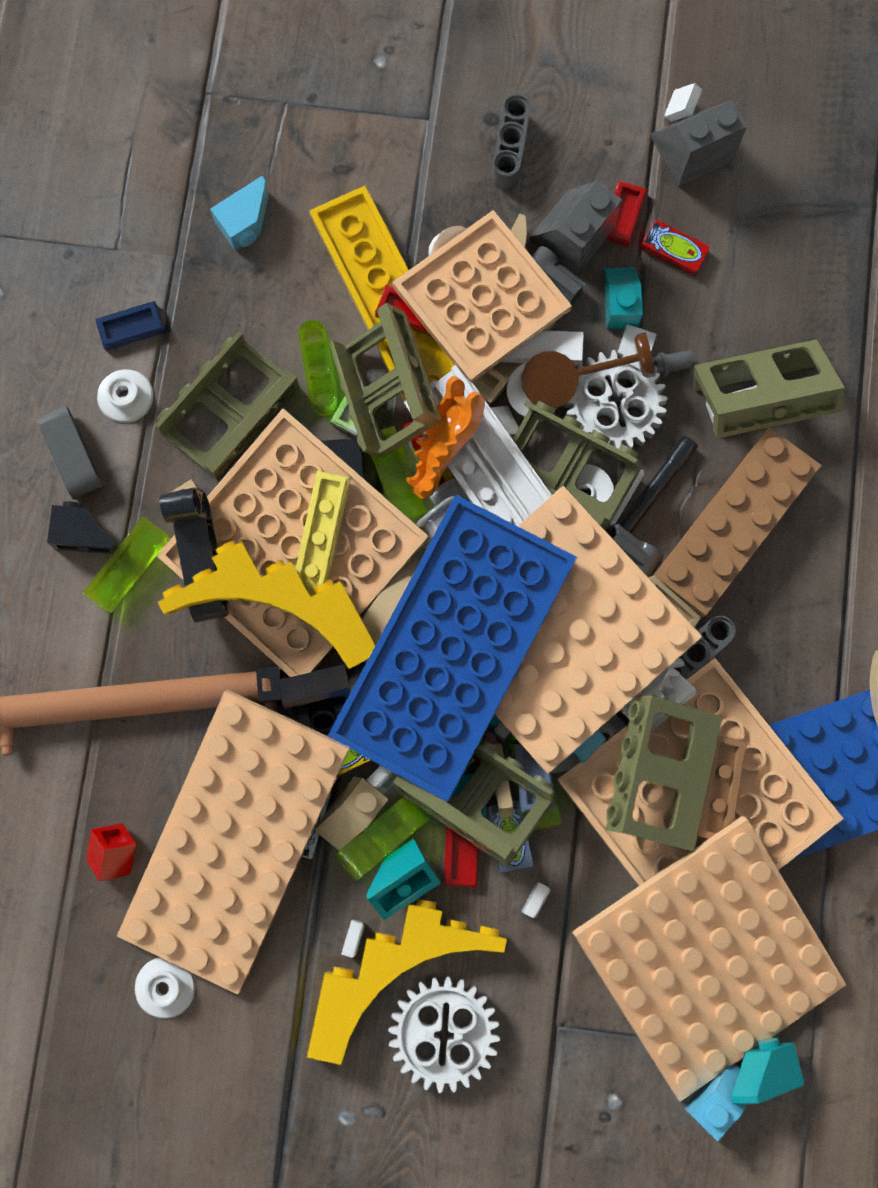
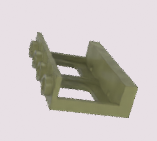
M388 303L377 309L381 322L347 345L340 344L334 340L329 342L333 354L332 361L338 370L341 380L340 387L349 405V416L354 422L358 434L357 442L363 452L380 458H384L442 421L406 312ZM384 339H387L395 368L369 386H365L358 365V358ZM404 392L413 422L383 441L375 419V412L378 408Z
M238 331L234 337H228L220 347V353L213 360H208L204 363L196 380L192 384H186L178 394L179 399L171 407H166L161 411L155 426L165 439L218 481L300 388L298 379L289 370L283 372L248 344L243 334ZM239 357L244 358L270 380L266 388L250 405L242 404L218 384L219 377ZM196 404L204 405L228 425L227 432L208 452L198 449L176 430L178 423Z
M817 339L694 365L693 389L694 392H703L714 414L713 431L717 439L842 412L845 387ZM811 367H817L820 373L815 376L790 381L785 380L781 375ZM755 380L757 387L754 389L724 394L719 389L722 386Z
M526 401L524 405L529 411L517 430L513 441L523 454L536 428L542 421H547L568 432L571 439L553 471L546 472L531 463L530 465L551 495L564 486L594 520L607 531L643 467V464L636 458L639 453L623 444L620 445L619 449L608 444L610 438L594 429L591 434L580 429L583 424L570 416L565 415L562 420L553 415L555 409L541 401H538L536 405ZM596 450H602L626 464L624 473L610 498L605 502L586 494L576 486L577 480L591 455Z
M652 695L635 696L634 702L629 709L630 721L627 735L621 744L622 758L620 767L614 776L615 789L612 803L606 812V830L654 841L677 849L694 851L722 716ZM659 712L691 723L682 762L653 754L648 750V741L653 718L656 713ZM642 781H648L676 790L667 830L639 823L633 819L638 787Z
M483 739L473 755L481 761L479 768L461 793L457 796H452L449 802L399 775L396 777L393 784L397 793L507 868L554 802V793L548 781L538 775L532 778L522 771L524 768L519 762L511 757L503 759L494 753L496 749ZM504 780L513 781L536 797L534 806L517 830L511 834L506 833L481 815L483 808Z

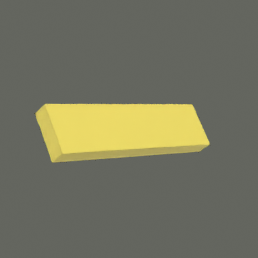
M321 471L316 473L295 569L310 597L316 594L314 588L329 581L351 481L349 477Z

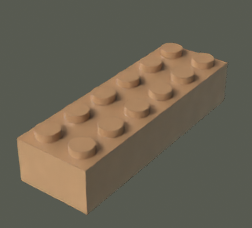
M769 427L654 575L702 617L700 620H702L815 475L821 464Z

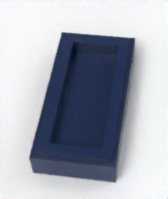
M155 301L95 319L105 351L166 333Z

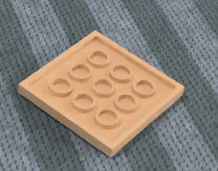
M494 210L392 282L393 289L470 382L478 379L568 313L572 307Z

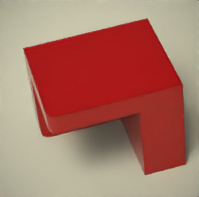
M123 823L91 829L86 861L99 882L127 876L131 873L136 842Z

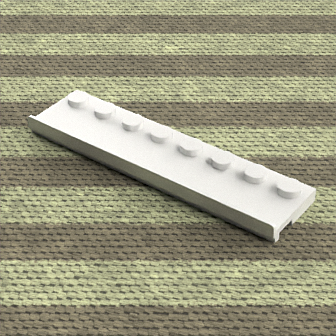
M457 365L451 368L452 371L438 381L434 380L429 383L437 405L446 393L447 380L452 376H456L464 382V396L466 398L473 391L479 392L472 381L470 382L459 370ZM406 400V401H404V404L406 405V407H407L408 410L410 411L409 406H408V403H407V400ZM485 401L480 425L467 444L454 456L448 468L472 503L519 526L552 495Z

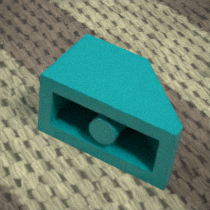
M635 267L604 268L606 329H625L627 325L638 328L643 312L641 283Z
M412 839L385 857L366 897L385 921L441 882L426 855L415 840Z
M769 1038L759 1041L758 1048L747 1051L731 1094L732 1103L759 1104L803 1086L804 1081L795 1044L780 1043L779 1038Z

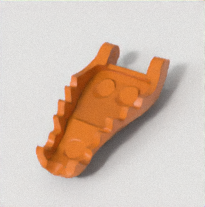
M452 376L447 380L446 393L437 405L442 421L425 431V437L416 440L420 445V449L415 451V455L420 460L416 464V474L413 477H407L406 482L411 485L413 493L422 499L429 498L436 491L444 471L458 451L473 436L480 425L484 412V396L479 392L473 391L466 398L464 396L465 384L456 376Z

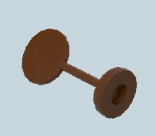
M644 332L635 336L636 354L576 369L574 362L565 354L556 351H543L533 356L525 365L522 373V388L527 398L535 405L538 401H541L552 408H558L568 403L575 395L579 384L578 377L638 362L642 376L645 378L655 377V368L647 335Z

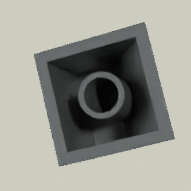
M732 100L704 109L692 116L651 133V138L679 187L732 163L747 125Z
M598 181L568 190L531 234L529 240L538 247L544 246L550 249L559 258L561 264L578 276L607 240L609 234L615 230L622 199Z

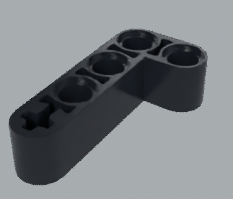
M195 487L161 494L159 500L161 513L165 522L174 527L182 575L186 587L194 583L192 577L209 568L212 573L218 570L212 560V557L218 555L216 552L218 545L209 500L204 491ZM218 600L190 606L189 611L193 621L197 623L228 616L229 603L228 600Z

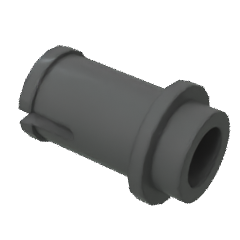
M690 349L667 355L661 352L658 353L657 357H653L655 373H659L663 378L667 377L669 373L688 369L692 370L695 365L694 356Z

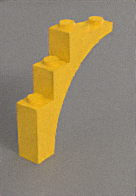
M230 541L217 548L216 552L218 555L212 557V560L218 570L212 573L209 568L192 577L194 583L183 589L179 584L162 593L164 599L157 602L163 614L167 616L193 605L218 600H245L273 606L295 615L316 629L336 649L348 669L369 659L375 647L341 581L333 584L332 580H329L314 588L316 594L310 597L292 562L284 564L283 560L267 567L265 569L267 575L261 577L242 542L236 545L234 541Z
M417 899L416 905L409 904L401 944L395 943L396 936L376 932L375 938H367L359 977L353 976L354 970L334 966L333 972H325L307 1058L341 1065L350 1036L362 1013L376 995L401 973L425 960L451 952L483 950L504 953L507 939L499 936L500 929L480 926V931L477 932L466 929V922L447 919L446 925L440 924L442 910L436 909L437 902Z

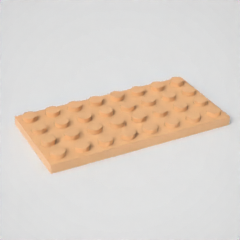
M224 691L117 937L238 995L249 975L350 747L234 692Z

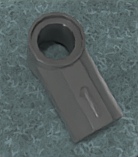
M540 246L532 255V258L572 305L583 291L585 284L561 266L559 258L550 249Z
M613 524L607 529L606 533L648 578L651 577L664 555L654 546L639 541L618 524Z

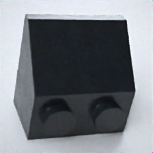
M345 664L280 679L282 702L287 718L328 736L351 693Z

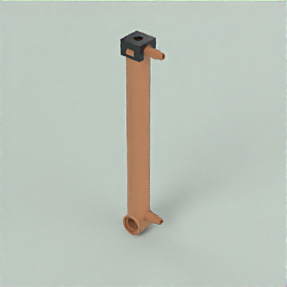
M278 666L258 668L252 672L0 696V746L2 748V755L8 756L13 754V728L217 708L226 690L257 704H262L264 707L278 713L277 704L283 703L280 679H283V672Z

